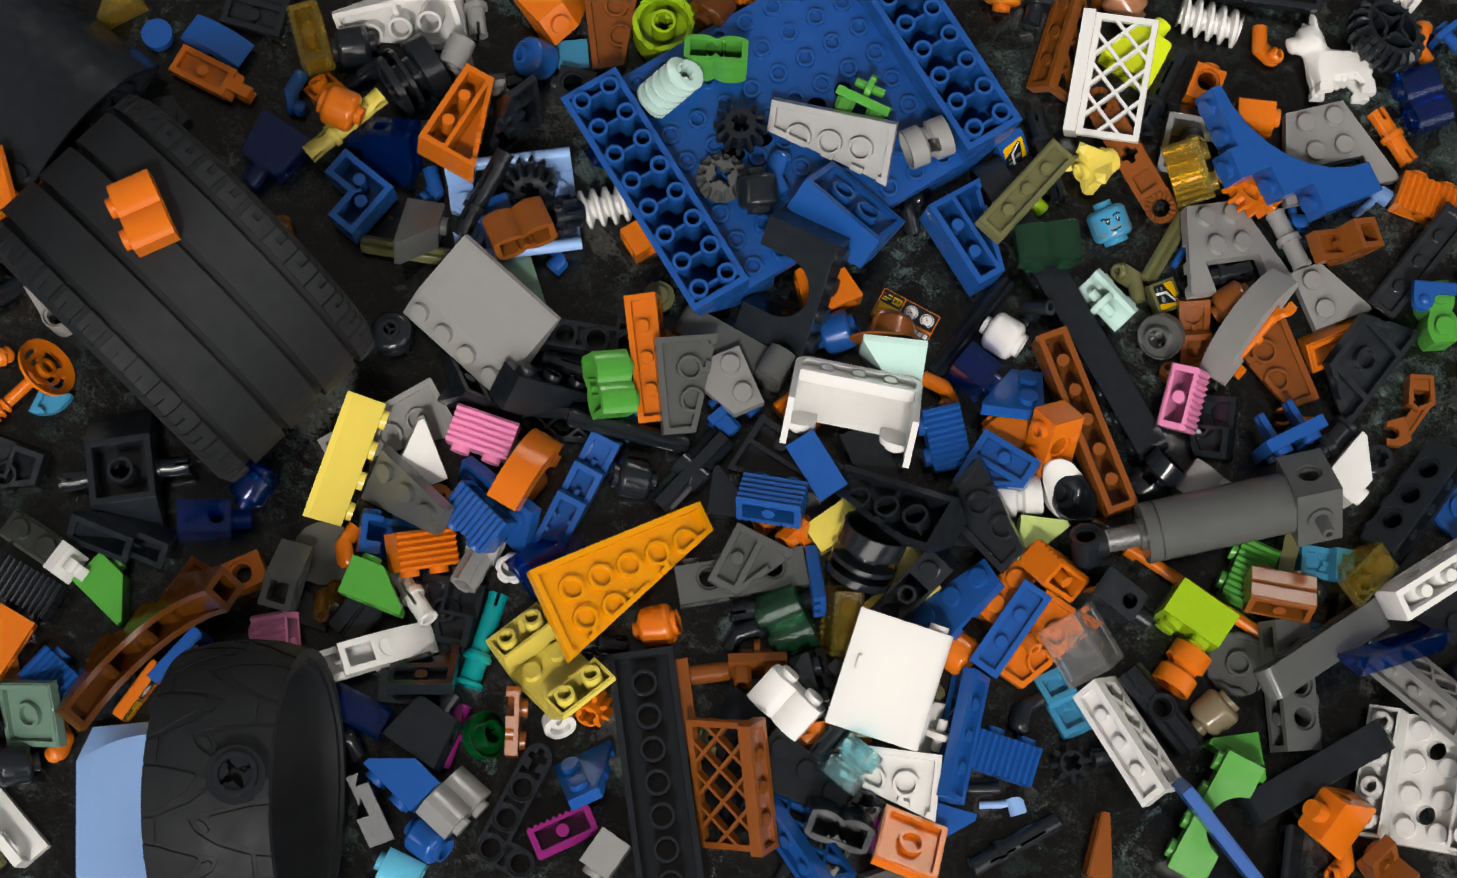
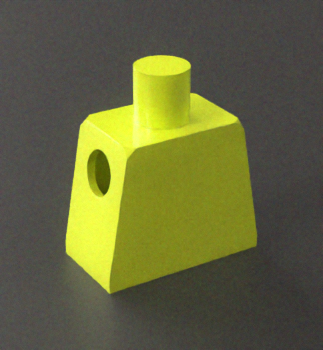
M1160 17L1155 19L1159 20V27L1148 90L1172 47V44L1164 38L1170 31L1171 26ZM1138 26L1129 34L1137 45L1140 46L1150 38L1151 28ZM1126 36L1111 46L1120 59L1135 49ZM1148 46L1142 50L1143 53H1144L1146 56H1147ZM1106 49L1101 53L1097 62L1108 69L1116 63V60ZM1138 53L1124 63L1133 77L1145 68V62ZM1120 66L1111 72L1124 82L1129 80ZM1143 76L1137 80L1140 86L1142 85ZM1134 84L1130 85V87L1139 92Z

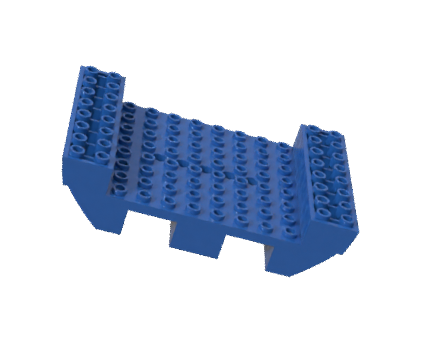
M756 0L732 14L723 26L716 27L712 25L698 33L710 35L716 39L723 36H739L749 40L746 81L734 84L723 83L716 79L705 81L700 88L662 119L651 116L638 100V86L671 58L679 57L683 59L684 42L624 76H621L617 68L614 67L560 98L691 309L699 316L740 305L743 300L755 293L762 294L773 287L775 276L797 264L792 258L761 244L770 214L781 208L791 211L786 206L805 179L831 162L820 156V153L807 147L803 148L767 131L772 138L771 142L765 146L754 145V152L752 154H749L743 148L745 156L740 162L744 163L745 169L752 167H764L765 169L769 156L776 150L789 152L792 162L788 164L783 177L791 188V192L780 198L779 203L773 207V212L747 215V210H743L738 206L737 198L726 203H717L707 199L697 187L696 173L699 164L708 155L712 156L720 152L727 154L723 150L724 143H716L715 141L717 132L713 130V123L719 121L717 119V112L719 110L727 112L726 105L729 102L733 104L735 109L738 108L741 100L745 102V109L755 104L757 106L756 114H764L765 121L762 124L768 126L771 101L774 97L807 104L818 101L825 107L834 109L837 99L834 90L839 84L863 95L864 90L854 86L857 77L869 82L872 74L879 76L876 85L887 91L883 99L873 94L870 99L893 109L890 117L885 116L884 119L899 122L888 184L885 187L875 182L876 180L864 174L860 175L850 170L849 167L835 160L832 161L836 162L890 209L927 187L933 194L961 177L1004 139L1008 138L1023 120L944 0ZM856 103L852 113L864 115L867 107ZM942 115L952 132L956 147L955 154L940 160L932 157L930 164L914 170L911 169L902 153L898 140V131L912 125L922 127L923 121ZM737 125L735 126V131L741 132V129L743 131L746 129L743 125H739V128H737ZM715 167L716 178L713 181L721 180L728 187L727 176L730 172L722 173Z

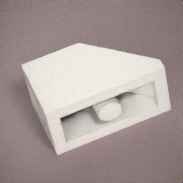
M424 415L417 417L400 456L429 484L433 485L448 479L426 419Z
M1363 431L1352 438L1330 465L1343 487V509L1353 503L1358 506L1370 492L1366 487L1373 478L1368 437Z

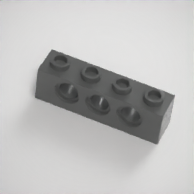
M803 545L791 549L794 552L791 558L780 565L782 569L780 575L775 577L764 576L737 597L717 586L705 587L699 580L703 573L712 572L721 553L712 555V560L699 562V558L681 560L679 566H674L680 609L787 592L789 589L795 588L797 590L808 588L809 579Z
M1285 619L1257 622L1261 665L1312 632L1310 624ZM1315 678L1293 693L1275 702H1268L1265 696L1270 753L1322 749L1321 740L1323 734L1319 723V697L1316 693ZM1295 714H1296V717H1297V722H1295V719H1294V715H1295Z

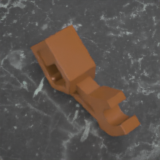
M1409 374L1404 378L1402 408L1407 414L1404 417L1390 420L1383 424V430L1391 429L1396 434L1395 439H1384L1383 445L1388 448H1400L1412 441L1411 435L1429 409L1436 405L1434 375ZM1414 394L1423 395L1424 402L1421 405L1417 406L1414 403Z

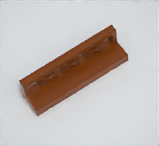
M1054 0L1026 88L1032 93L1050 92L1064 103L1068 102L1079 39L1077 23L1079 18L1082 21L1084 8H1088L1086 0ZM1092 0L1089 8L1097 9V12H1100L1103 0ZM1071 45L1075 54L1072 63L1068 54ZM1062 73H1064L1066 80L1064 90L1058 86Z

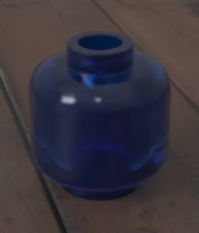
M251 461V463L245 464L250 470L234 483L231 482L229 485V491L236 497L234 503L250 511L253 506L265 507L278 484L277 479L274 477L275 471L259 461L257 463Z

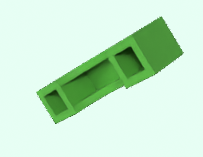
M1227 745L1224 752L1217 751L1210 765V768L1214 770L1208 781L1203 779L1196 791L1213 811L1226 800L1232 798H1251L1266 768L1263 763ZM1187 808L1179 823V826L1183 828L1177 839L1173 837L1170 839L1163 855L1167 856V867L1187 878H1208L1219 856L1217 850L1207 837L1206 829L1192 811Z

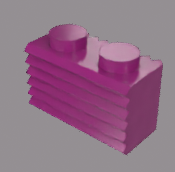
M589 804L574 811H565L564 815L559 813L558 817L553 816L551 820L546 819L545 823L540 822L539 826L534 825L533 829L528 827L526 832L538 860L541 861L596 836L600 829Z

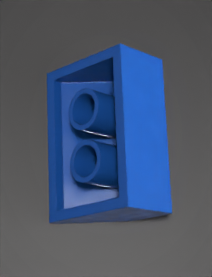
M831 161L807 177L786 206L792 212L851 238L847 248L850 251L847 262L856 265L859 269L872 260L905 223L900 216L834 161Z

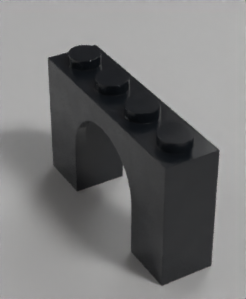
M785 208L770 214L761 244L792 258L802 267L809 283L808 299L803 308L793 309L755 293L742 301L734 328L768 346L771 343L778 344L792 352L796 359L808 356L811 353L814 354L819 348L822 339L819 335L820 329L827 322L831 313V308L828 307L830 299L836 294L840 286V279H838L840 269L846 265L850 256V251L847 248L851 238Z

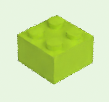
M1185 577L1171 586L1154 611L1155 617L1153 620L1157 622L1155 626L1165 634L1170 636L1175 634L1207 654L1219 648L1240 615Z

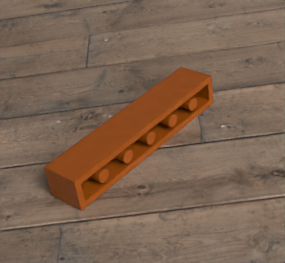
M1067 326L1036 336L1031 347L1041 372H1043V377L1053 401L1057 402L1065 399L1085 417L1074 453L1083 476L1095 492L1097 510L1100 517L1108 519L1132 510L1135 503H1138V500Z

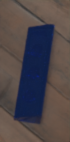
M1421 627L1338 653L1337 658L1358 676L1363 677L1443 651L1452 632Z

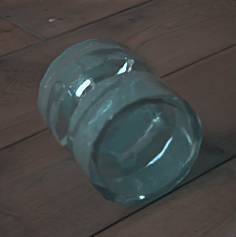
M849 732L838 746L840 753L838 755L831 754L820 770L843 790L854 796L865 783L863 775L865 773L872 774L883 759L860 738Z

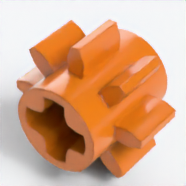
M603 690L573 715L584 726H597L600 728L605 720L609 721L614 712V709L609 707L613 698Z

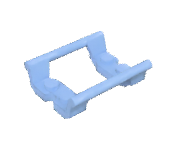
M569 146L511 153L514 158L510 165L515 166L516 160L519 157L528 162V158L532 155L535 159L534 162L538 163L545 158L547 162L546 167H554L558 188L555 190L554 199L546 201V209H548L549 205H552V202H556V196L570 194L571 198L576 197ZM492 156L479 157L475 173L477 170H485ZM444 168L452 215L460 216L464 208L463 202L465 199H469L474 191V185ZM479 220L471 238L480 246H483L485 238ZM577 227V233L563 235L562 231H558L559 237L557 240L542 247L527 249L514 258L581 250L583 248L580 227ZM453 232L456 245L462 237ZM492 248L485 249L497 260Z

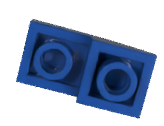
M197 14L180 37L181 40L192 48L206 55L210 53L219 61L235 69L239 68L255 46L233 30Z

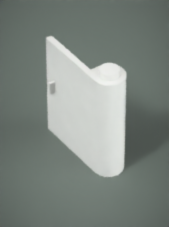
M860 607L824 722L917 752L954 638L948 635L949 628L930 623L928 629Z

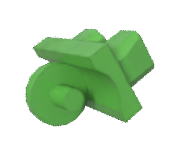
M872 74L869 82L857 77L854 86L863 89V95L840 84L835 93L839 94L834 109L853 112L856 103L867 107L864 115L882 119L885 116L889 118L893 110L870 99L872 94L883 99L887 91L876 85L879 76Z

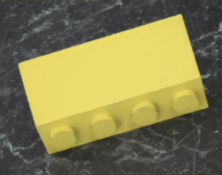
M352 391L347 392L302 514L303 516L340 527L344 520L351 521L357 504L351 502L355 489L362 491L368 474L362 471L366 459L373 461L379 442L373 441L377 428L384 430L390 412L384 410L386 403Z

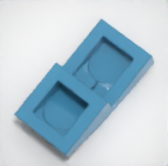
M1301 546L1299 547L1294 570L1302 571L1308 576L1317 577V580L1361 584L1363 582L1364 552L1340 547Z
M1063 665L1041 674L1033 680L1037 690L1044 696L1047 704L1045 707L1064 742L1092 729L1072 698L1078 691Z

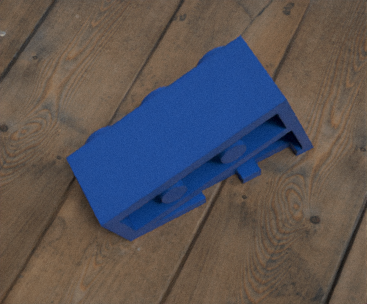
M980 177L929 204L919 218L969 297L994 284L1005 271L999 246L974 225L988 209L982 197Z

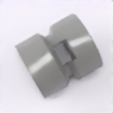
M942 115L923 121L922 127L912 125L898 131V140L902 153L909 167L913 170L930 164L932 157L940 160L956 152L952 132Z

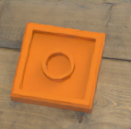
M886 804L882 810L870 864L907 878H938L948 827Z

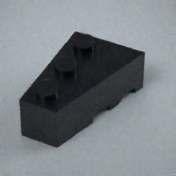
M761 414L727 469L741 474L744 472L755 473L761 471L770 476L781 478L793 476L801 481H807L785 447L799 437L788 431L786 444L779 443L782 426ZM832 459L841 472L844 466ZM808 483V491L814 492Z

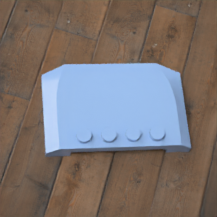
M149 722L93 727L76 760V878H147L141 834V777Z

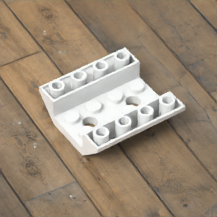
M1370 704L1366 724L1378 718L1395 748L1358 769L1355 793L1377 809L1359 836L1379 841L1386 834L1398 846L1457 856V745L1420 715L1409 714L1401 708ZM1437 743L1444 744L1446 747L1445 756L1440 760H1433L1430 756V750L1433 745ZM1425 808H1433L1435 811V820L1429 825H1422L1419 820L1420 812Z

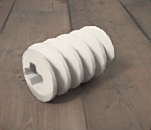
M1183 0L1175 27L1177 24H1181V34H1185L1190 27L1193 28L1194 38L1201 31H1205V41L1207 42L1215 34L1217 45H1220L1225 38H1228V48L1232 49L1240 35L1245 14L1240 19L1238 9H1234L1228 16V9L1225 5H1222L1216 12L1215 2H1210L1204 9V0H1197L1193 5L1192 0Z
M615 185L613 194H610L606 186H602L600 196L597 195L594 188H590L588 198H585L581 190L577 191V201H582L585 206L586 222L590 229H594L596 219L600 221L603 227H606L608 217L612 218L615 225L619 224L620 215H624L628 223L631 222L633 214Z

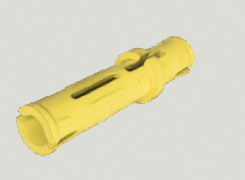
M376 87L362 99V107L366 108V113L361 125L388 104V101ZM325 124L322 127L324 130L303 145L302 148L316 163L336 145L338 147L342 145V140L359 126L355 124L351 130L343 132Z

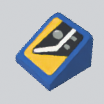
M1020 127L1016 128L1008 138L998 144L992 153V157L998 155L1002 158L1009 171L1029 154V149Z

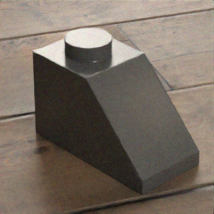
M407 198L394 238V264H403L439 247L441 237L448 235L450 217H445L444 203Z

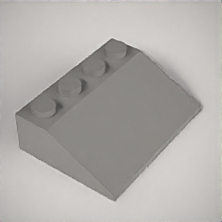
M468 234L459 240L417 289L403 311L410 320L489 391L505 361L516 364L519 361L530 364L561 320L559 315Z

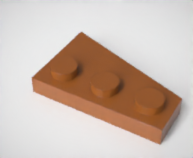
M1282 318L1263 336L1264 341L1259 346L1256 344L1243 360L1281 404L1292 399L1296 407L1299 408L1319 400V395L1286 318Z

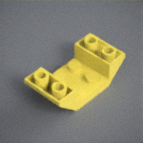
M537 602L485 640L487 646L513 682L520 686L523 692L551 720H566L616 681L615 676L595 657L588 661L579 653L567 663L544 611Z

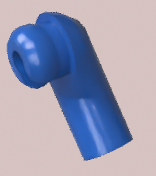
M428 166L423 169L427 186L420 192V195L416 194L414 199L439 202L444 194V188L438 166Z

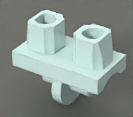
M1100 268L1078 288L1085 301L1091 306L1090 312L1093 315L1098 314L1114 332L1121 328L1139 310L1136 307V303L1129 296H1126L1114 284V280Z

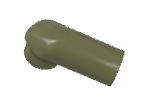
M1123 262L1113 264L1110 269L1111 277L1128 289L1129 297L1136 304L1145 302L1146 297L1141 273Z

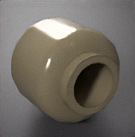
M1209 689L1190 706V712L1194 717L1190 723L1202 736L1209 733L1215 738L1221 737L1237 723L1239 719L1237 711L1240 708L1223 689L1219 692Z

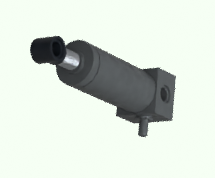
M1321 448L1276 457V473L1135 503L1133 524L1106 530L1092 523L1075 525L1069 533L1072 562L1079 568H1094L1099 566L1103 562L1104 557L1110 555V552L1139 547L1147 563L1151 564L1289 533L1293 536L1298 547L1343 538V487Z

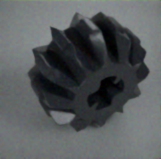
M741 100L738 108L735 109L733 104L729 102L726 105L727 112L719 110L717 112V119L719 121L713 123V130L717 132L715 141L716 143H724L723 150L725 152L730 151L732 147L736 148L735 154L738 157L741 155L743 148L749 154H752L754 152V145L762 146L764 142L762 136L767 134V126L762 124L765 121V115L756 114L757 106L755 104L745 109V102ZM737 125V128H739V125H743L746 129L745 131L741 129V132L735 131V126Z
M532 155L528 158V162L519 157L516 160L515 166L510 165L507 168L504 186L507 189L506 195L508 199H516L515 204H517L524 198L541 196L545 205L546 201L554 199L555 190L558 188V180L555 177L554 167H546L547 162L545 158L537 163L534 162L535 159Z

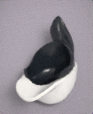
M1057 458L1048 461L1044 465L1042 477L1044 484L1042 488L1043 499L1047 508L1058 519L1067 520L1069 523H1092L1100 528L1103 527L1104 530L1111 529L1105 518L1096 516L1097 497L1095 492L1075 465L1065 459Z

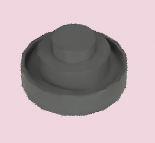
M1158 312L1150 315L1141 323L1137 339L1140 348L1146 355L1154 359L1165 360L1172 358L1182 349L1185 343V330L1182 323L1175 316L1169 313Z

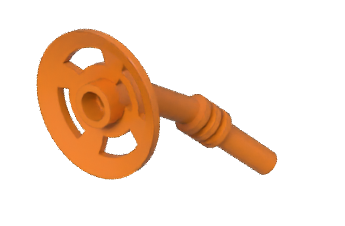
M35 338L26 341L20 347L18 364L25 378L3 398H0V422L2 421L1 417L6 418V412L11 413L13 411L12 407L33 387L49 396H63L73 388L75 384L74 367L68 356L58 346L50 341ZM29 350H34V353L25 360L26 353ZM45 352L51 355L61 368L56 369L55 364L50 359L45 358ZM32 360H36L34 366L31 365ZM50 377H54L51 383L47 381ZM60 379H64L62 387L55 390L53 387L60 382Z

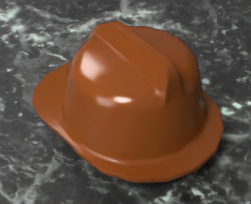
M893 309L878 311L873 316L868 331L849 336V341L861 344L864 334L919 340L915 338V326L911 317Z

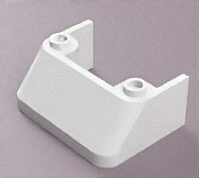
M811 356L799 357L795 361L779 443L786 444L789 429L794 433L804 434L814 429L816 422L880 435L879 441L886 450L893 453L904 452L902 467L909 468L920 422L923 385L918 379L907 375Z

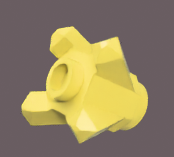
M1080 142L1076 153L1079 155H1073L1076 160L1065 172L1073 171L1074 177L1080 182L1082 193L1093 195L1101 184H1106L1110 176L1120 168V158L1118 153L1111 147L1096 148Z

